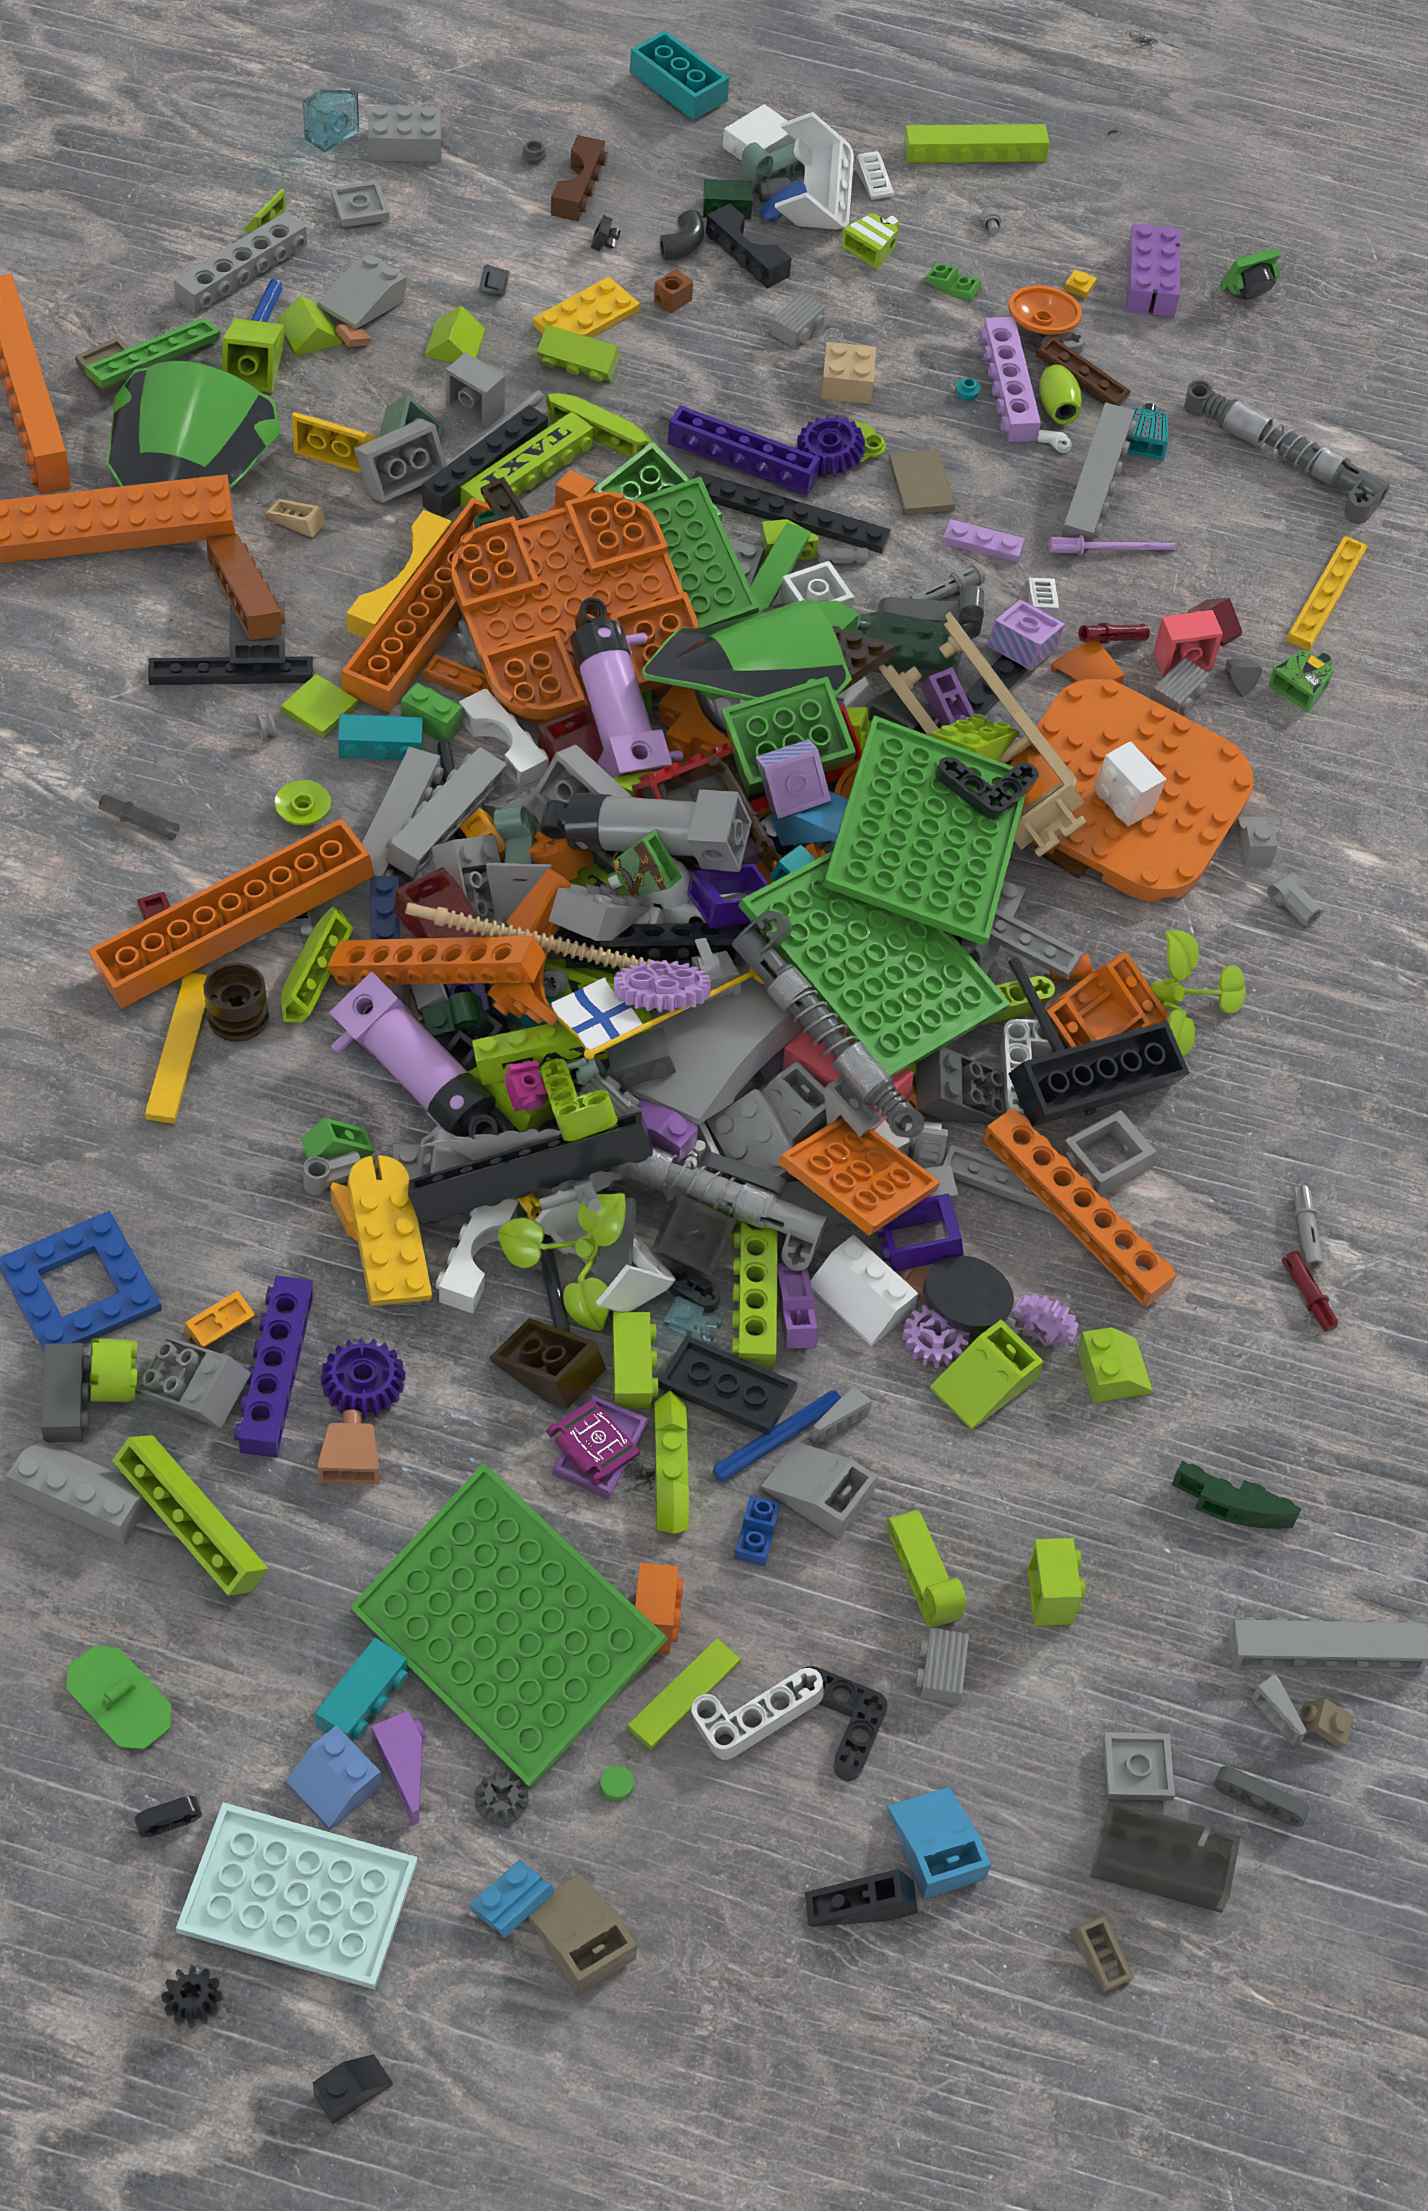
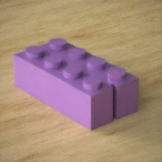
M1146 224L1132 225L1128 243L1126 312L1148 314L1152 294L1157 293L1153 315L1175 317L1180 296L1181 229Z

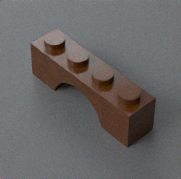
M577 135L571 149L570 169L579 175L570 180L557 182L551 196V216L579 222L582 212H587L589 197L594 195L595 181L599 182L602 166H606L608 152L605 151V141Z

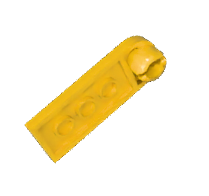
M378 1155L375 1165L373 1164L372 1156L362 1158L356 1162L351 1169L347 1184L370 1306L430 1301L432 1291L418 1219L408 1195L409 1175L399 1161L382 1155Z

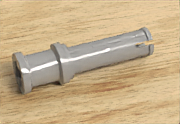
M973 562L968 568L960 572H952L948 579L914 595H910L909 598L939 601L953 593L960 594L961 590L966 586L982 585L985 582V576L979 564Z

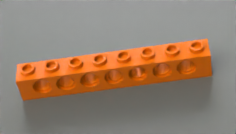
M534 936L340 940L327 964V968L338 984L344 986L358 985L371 971L385 985L534 983L546 955Z
M1012 1108L987 1126L983 1142L1144 1308L1171 1289L1177 1275L1171 1264L1166 1260H1162L1156 1254L1151 1244L1146 1239H1142L1133 1230L1128 1220L1121 1218L1112 1209L1110 1202L1106 1198L1101 1197L1092 1188L1090 1182L1071 1167L1069 1160L1065 1156L1059 1155L1051 1146L1049 1140L1044 1135H1040L1031 1126L1026 1116L1019 1114ZM1015 1141H1020V1142L1024 1143L1025 1145H1020V1144L1016 1143ZM1055 1182H1060L1065 1186H1059ZM1076 1203H1081L1085 1207H1080ZM1096 1224H1102L1106 1228H1100ZM1117 1245H1122L1126 1249H1121ZM1137 1266L1145 1267L1148 1271L1141 1270Z

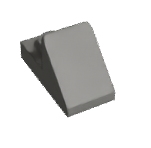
M842 1077L824 1088L828 1125L843 1117L856 1134L861 1137L877 1127L882 1121V1118L870 1105H866Z

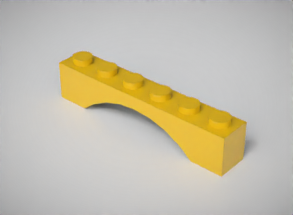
M426 510L422 511L411 526L412 554L407 565L396 578L385 586L359 595L346 613L348 632L365 639L450 528L452 521Z

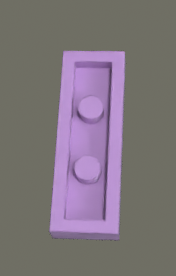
M950 519L943 544L1018 563L1025 538Z

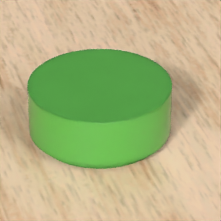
M611 1766L602 1773L600 1790L608 1800L615 1802L623 1801L633 1791V1775L627 1768Z

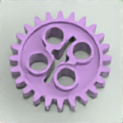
M651 960L649 964L639 962V966L630 964L629 969L621 968V972H617L616 977H614L615 996H619V1001H625V1005L635 1004L636 1009L644 1006L646 1011L657 1008L658 1012H662L663 1009L674 1012V1008L686 1010V1006L696 1007V1003L703 1004L704 999H709L711 980L710 976L706 975L705 970L699 971L697 966L689 968V963L678 965V961L669 964L666 960L662 962Z

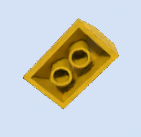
M296 412L292 414L293 450L295 454L362 473L354 448L376 439L377 435L307 414Z

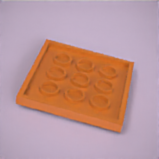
M843 1117L781 1154L778 1160V1164L787 1170L790 1175L796 1177L810 1188L813 1193L824 1199L836 1211L843 1214L869 1236L936 1192L941 1183L873 1129L859 1137Z

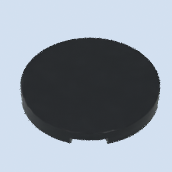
M963 1255L942 1258L930 1267L923 1283V1296L929 1309H934L938 1315L948 1321L947 1325L964 1332L984 1333L999 1320L1003 1322L1007 1320L1013 1308L1014 1295L1008 1280L995 1267L978 1258Z

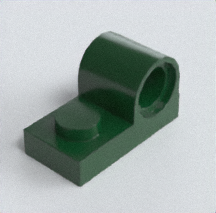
M473 992L457 993L449 996L448 1003L422 1009L425 1027L434 1038L454 1034L459 1030L466 1031L486 1026L481 997Z

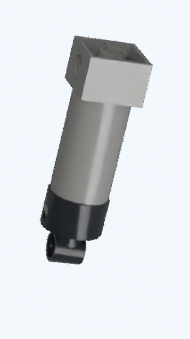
M699 789L696 802L617 797L609 794L574 793L569 803L559 800H550L546 803L539 829L543 835L549 838H566L572 850L625 852L656 829L670 855L695 857L701 869L740 872L752 821L739 793L732 791Z

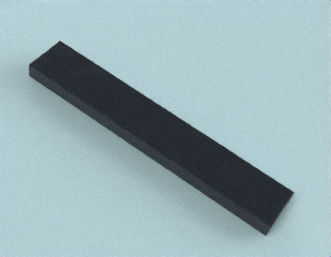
M313 656L285 657V663H230V657L149 658L148 664L149 685L306 683L313 677Z

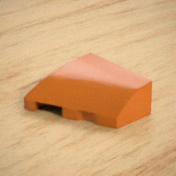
M1099 641L1086 642L1055 660L1050 667L1054 673L1060 670L1071 676L1072 683L1086 679H1110L1122 684L1124 673Z

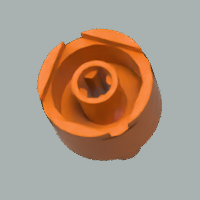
M540 831L534 835L536 839L534 841L535 844L529 849V855L534 864H552L553 871L563 876L567 881L578 877L577 871L583 866L587 870L595 859L592 851L572 850L566 838L552 839L543 835Z

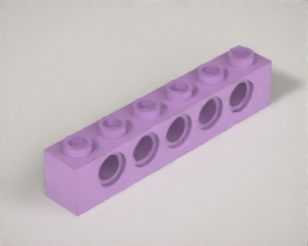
M1013 317L985 318L984 328L980 329L979 337L980 343H984V360L989 363L988 377L993 379L992 394L997 396L996 410L997 414H1001V431L1005 432L1007 442L1037 441L1041 421L1016 321Z

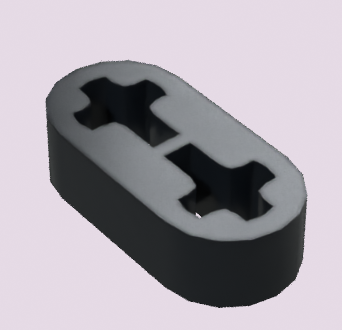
M676 1267L670 1271L675 1281L668 1290L673 1296L701 1313H711L718 1308L720 1291L715 1284L686 1267ZM676 1280H687L686 1284L682 1283L680 1285H676ZM708 1294L712 1296L711 1300H701V1296L706 1297Z
M185 1796L143 1810L135 1816V1822L141 1837H151L193 1823L201 1817L202 1812L196 1796Z

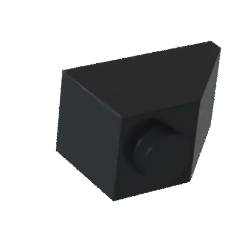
M372 2054L342 2062L313 2081L312 2084L314 2097L333 2125L391 2087L393 2082L376 2056Z

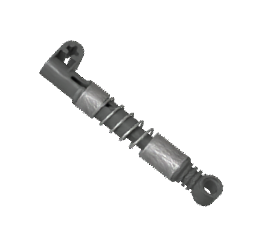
M1195 380L1189 384L1185 399V409L1188 413L1196 416L1205 414L1208 418L1211 417L1212 420H1216L1222 429L1256 447L1260 446V449H1263L1265 444L1273 447L1271 455H1274L1278 450V454L1283 457V461L1288 459L1294 462V467L1299 465L1305 468V473L1311 471L1312 477L1321 480V482L1323 481V483L1325 482V484L1334 488L1339 486L1350 492L1345 508V516L1350 522H1366L1384 500L1390 484L1351 464L1350 459L1346 456H1342V454L1333 449L1331 450V448L1329 449L1327 446L1319 447L1316 440L1307 441L1305 435H1296L1294 429H1289L1284 433L1283 423H1277L1272 427V417H1268V415L1236 399L1226 400V397H1221L1220 394L1212 391V386L1207 381ZM1281 425L1282 431L1276 429V427Z
M765 911L759 915L733 941L732 946L763 980L767 993L777 1002L779 1007L783 1011L789 1010L795 1017L793 1022L798 1021L805 1028L803 1034L809 1033L815 1040L813 1045L823 1042L827 1045L829 1049L823 1054V1057H826L831 1052L834 1053L837 1059L833 1063V1068L866 1105L877 1107L876 1111L881 1113L882 1118H887L886 1122L889 1124L891 1131L899 1137L912 1138L918 1136L925 1125L923 1115L917 1109H914L908 1101L905 1102L904 1096L900 1097L901 1093L898 1090L895 1091L894 1079L885 1071V1068L868 1051L864 1044L857 1042V1036L845 1038L848 1026L839 1024L837 1021L838 1015L827 1010V1002H820L817 999L818 992L811 990L812 985L808 983L806 978L792 964H787L775 951L791 934L792 924L789 918L784 914L774 911ZM772 921L777 922L775 925L777 928L776 932L771 931L773 928L771 925ZM759 929L768 931L766 935L771 940L769 943L758 932ZM768 964L772 967V969L776 972V974L771 970V968L768 966ZM840 1027H845L843 1035L838 1031ZM854 1038L855 1042L851 1045L847 1040ZM906 1114L910 1115L913 1121L912 1127L907 1131L901 1127V1119Z

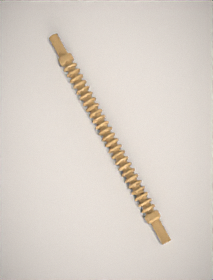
M409 902L406 906L405 914L432 920L438 926L448 924V928L456 926L457 930L464 928L465 932L473 930V934L481 932V936L489 934V937L534 936L542 949L546 948L548 953L554 950L556 955L562 952L564 957L570 954L572 959L578 956L580 961L586 958L588 963L594 960L596 965L602 962L604 967L611 964L612 969L616 966H619L620 970L621 968L629 969L630 964L639 966V962L646 964L651 962V959H648L647 962L643 961V957L637 960L635 955L629 958L626 953L621 956L618 951L613 954L610 949H607L605 952L602 947L595 949L594 945L586 947V943L578 945V941L570 943V939L562 941V937L554 939L553 935H550V937H546L545 933L538 935L537 931L529 933V929L521 931V927L513 929V925L505 927L503 922L501 925H497L495 920L489 923L487 918L481 921L479 916L473 919L471 914L468 917H464L463 912L456 915L454 910L449 913L448 909L443 907L433 909Z

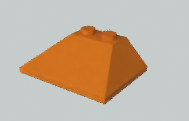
M1126 951L1086 975L1052 1001L1046 1009L1053 1026L1068 1048L1167 1021L1169 1018L1168 1012Z

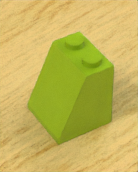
M234 318L223 337L222 370L242 379L259 392L272 393L284 349V324Z

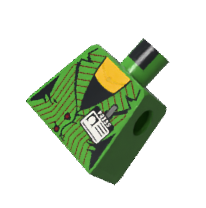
M1302 650L1273 668L1268 685L1308 713L1330 683L1333 669L1330 667L1332 659L1326 653H1321L1315 657L1307 650Z

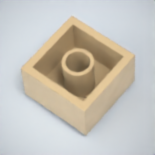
M826 342L821 399L871 404L876 347Z

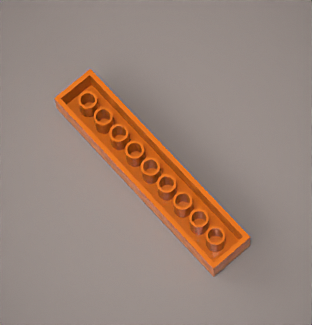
M12 273L0 275V377L5 376L2 382L5 394H10V396H7L10 411L16 412L13 414V420L16 430L21 429V432H18L21 448L26 447L27 449L23 451L26 466H32L29 469L32 485L37 484L40 494L71 489L66 449Z
M228 474L0 500V564L204 541L210 537L236 534Z
M475 498L469 501L341 671L343 691L362 702L388 713L393 710L462 616L452 587V559L454 553L456 554L463 538L475 529L474 517L486 510H491L487 503Z
M343 818L90 948L88 952L94 969L119 1007L123 1009L374 877L370 854Z

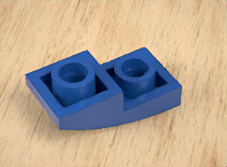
M799 180L778 191L759 210L760 215L769 221L781 218L782 213L775 208V203L806 193L805 184Z
M750 1496L734 1559L765 1566L781 1503Z

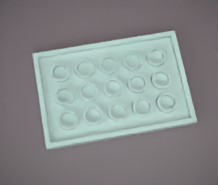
M223 1802L177 1923L176 1932L375 1990L418 1863V1857Z

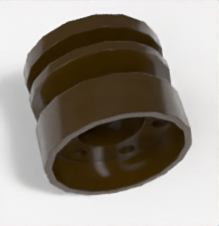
M237 962L215 968L206 977L203 985L209 1027L215 1035L229 1041H245L258 1036L266 1028L269 1021L264 977L258 969L249 964Z

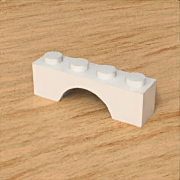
M485 688L459 701V705L462 706V724L473 737H494L503 741L509 747L508 752L505 754V763H507L505 774L518 789L543 777L548 768V755L543 749H539L536 746L531 735L521 729L515 717L511 713H507L495 696H492Z
M508 1198L495 1206L484 1205L474 1208L470 1212L472 1218L469 1224L464 1223L459 1234L460 1243L457 1248L453 1247L448 1256L447 1264L449 1266L446 1272L442 1271L439 1274L436 1282L440 1303L472 1314L474 1313L485 1290V1273L476 1266L473 1257L486 1244L499 1241L498 1231L504 1223L518 1218L519 1201Z

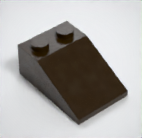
M528 1318L490 1356L492 1363L544 1401L568 1409L606 1370L595 1341Z

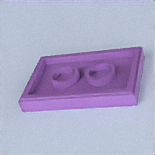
M592 1395L590 1400L593 1399L637 1447L649 1425V1418ZM562 1451L552 1469V1475L610 1499L628 1463L594 1486L590 1482V1478L597 1471L594 1469L589 1475L585 1476Z

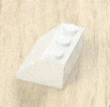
M852 1235L831 1252L810 1281L812 1292L871 1347L911 1315V1312L915 1310L918 1297L917 1291L855 1235Z

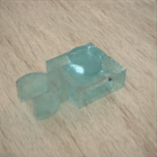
M677 1296L664 1318L663 1326L690 1337L696 1331L700 1333L704 1340L713 1342L715 1333L707 1328L715 1327L720 1329L722 1320L712 1315L703 1316L704 1307Z

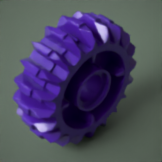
M826 415L825 419L821 420L817 417L815 423L808 421L807 427L801 428L800 435L797 438L796 449L820 457L818 474L822 473L824 478L827 474H832L835 478L837 473L845 475L847 469L854 471L855 465L860 464L861 458L864 457L865 438L863 437L861 427H857L855 421L849 422L847 417L840 419L838 415L834 418H829Z
M361 1337L358 1344H353V1342L348 1340L346 1343L347 1348L337 1345L335 1349L336 1354L329 1353L327 1363H323L322 1376L320 1377L321 1385H323V1395L329 1397L331 1407L338 1405L340 1414L346 1410H358L362 1413L364 1419L368 1417L370 1412H373L378 1417L380 1415V1408L389 1412L391 1402L398 1403L400 1399L399 1394L403 1393L405 1389L403 1382L406 1380V1373L403 1370L402 1360L397 1359L396 1351H388L386 1342L378 1347L377 1341L374 1338L369 1344L365 1343ZM361 1376L369 1377L367 1380H359L357 1378Z

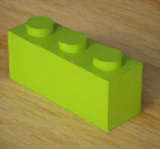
M548 324L537 349L538 357L543 365L550 368H556V366L565 368L568 373L573 375L585 374L596 382H603V380L611 382L620 358L617 345Z
M613 1312L614 1404L625 1409H651L652 1397H658V1378H652V1370H657V1351H651V1343H656V1324H650V1312Z

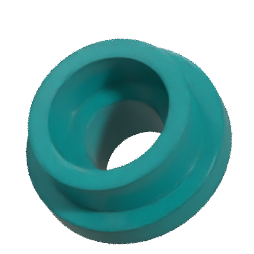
M962 378L956 383V392L962 400L972 401L980 394L981 385L973 378Z

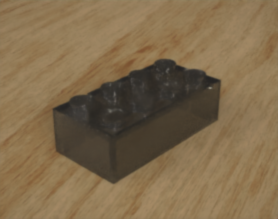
M1109 1800L1102 1816L1097 1840L1098 1845L1095 1850L1090 1877L1222 1913L1230 1898L1241 1836L1211 1828L1203 1846H1199L1197 1844L1204 1832L1205 1826Z

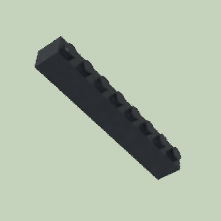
M639 1111L619 1117L617 1123L607 1130L578 1140L566 1141L562 1138V1135H558L410 1179L408 1195L420 1224L427 1222L437 1223L447 1216L454 1214L464 1215L473 1211L474 1208L484 1205L495 1206L511 1197L521 1198L538 1189H552L565 1181L585 1179L592 1173L613 1171L619 1165L629 1162H643L648 1157L653 1156L652 1141L642 1112Z

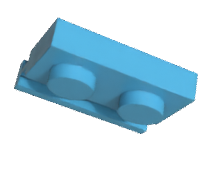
M519 1859L469 1905L475 1915L491 1928L499 1931L501 1936L505 1938L555 1892L551 1883L545 1882L542 1876Z

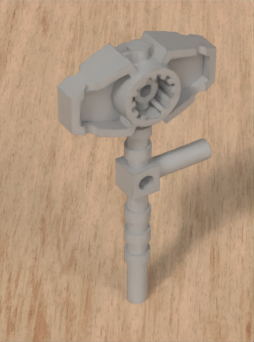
M614 1170L609 1172L599 1171L590 1174L582 1180L572 1179L562 1182L555 1188H542L533 1192L539 1199L542 1211L576 1200L579 1204L583 1202L591 1211H598L601 1208V1203L596 1194L610 1186L613 1180L618 1181L624 1176L614 1172Z

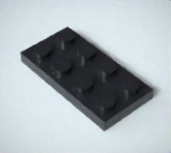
M686 1335L659 1378L658 1388L667 1392L672 1391L683 1399L769 1436L795 1394L797 1382Z

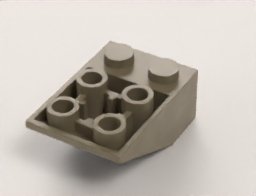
M581 1874L554 1889L555 1893L527 1917L577 1995L634 1961L637 1952V1944L619 1916Z

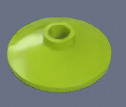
M310 780L290 782L284 785L275 797V809L278 815L286 822L294 825L306 826L315 824L324 819L331 808L329 792L319 783Z

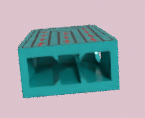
M1146 403L1142 408H1132L1131 410H1135L1133 421H1136L1137 424L1133 437L1128 436L1127 441L1130 442L1127 454L1164 461L1169 441L1167 414L1158 412L1156 405L1152 403Z

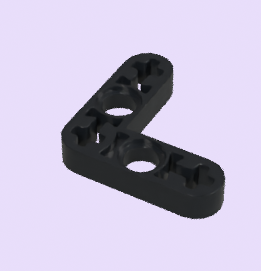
M944 757L941 759L935 771L937 779L984 817L992 820L1001 818L1033 788L1039 775L1037 769L1032 764L1021 762L992 787L954 757ZM1025 775L1026 777L1020 782L1018 780L1019 777ZM971 784L975 786L978 792L969 791L965 785ZM1002 787L1013 789L1015 795L1007 794ZM997 799L1000 801L998 806H991L996 802Z
M805 1667L815 1669L820 1673L823 1680V1689H825L826 1683L830 1684L827 1696L823 1695L819 1705L851 1717L835 1755L833 1769L838 1778L844 1781H853L861 1775L886 1715L887 1699L878 1691L819 1667ZM843 1688L850 1693L851 1698L847 1702H839L835 1700L832 1693L836 1689ZM871 1702L877 1704V1709L874 1710L871 1720L868 1721L865 1719L867 1709ZM859 1728L864 1729L868 1732L870 1738L864 1743L856 1742L852 1738V1731ZM853 1750L857 1753L853 1766L847 1770L843 1768L844 1762L848 1760L850 1751Z

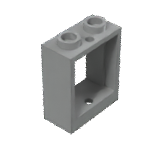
M1120 1110L1066 1139L1061 1155L1065 1156L1069 1160L1071 1167L1080 1176H1084L1090 1182L1092 1188L1102 1196L1151 1169L1156 1156V1150ZM1110 1134L1130 1159L1101 1174L1081 1149Z

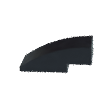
M485 1010L483 1011L486 1026L464 1032L459 1030L445 1048L467 1072L477 1067L472 1040L511 1031Z

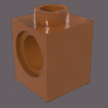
M675 269L655 282L654 301L669 313L675 312L692 301L693 281L679 270Z

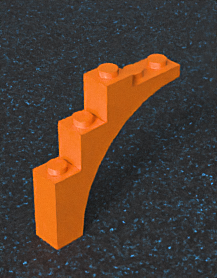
M667 684L653 689V693L664 697L659 703L660 723L670 727L665 734L669 752L680 750L683 753V759L687 760V758L702 752L704 757L713 754L712 748L727 743L728 747H731L729 738L718 731L704 716L696 699V689ZM728 756L720 758L728 765L730 770L737 772Z
M548 868L506 923L513 925V929L521 927V931L529 929V933L537 931L538 935L545 933L546 937L554 936L559 925L549 922L557 891L558 888H570L571 883L557 872ZM543 948L542 950L546 957L534 983H495L487 995L495 1000L492 1006L505 1016L509 1012L517 1018L524 1014L538 1024L543 1020L550 1026H553L558 1019L545 997L543 977L548 952L546 948Z

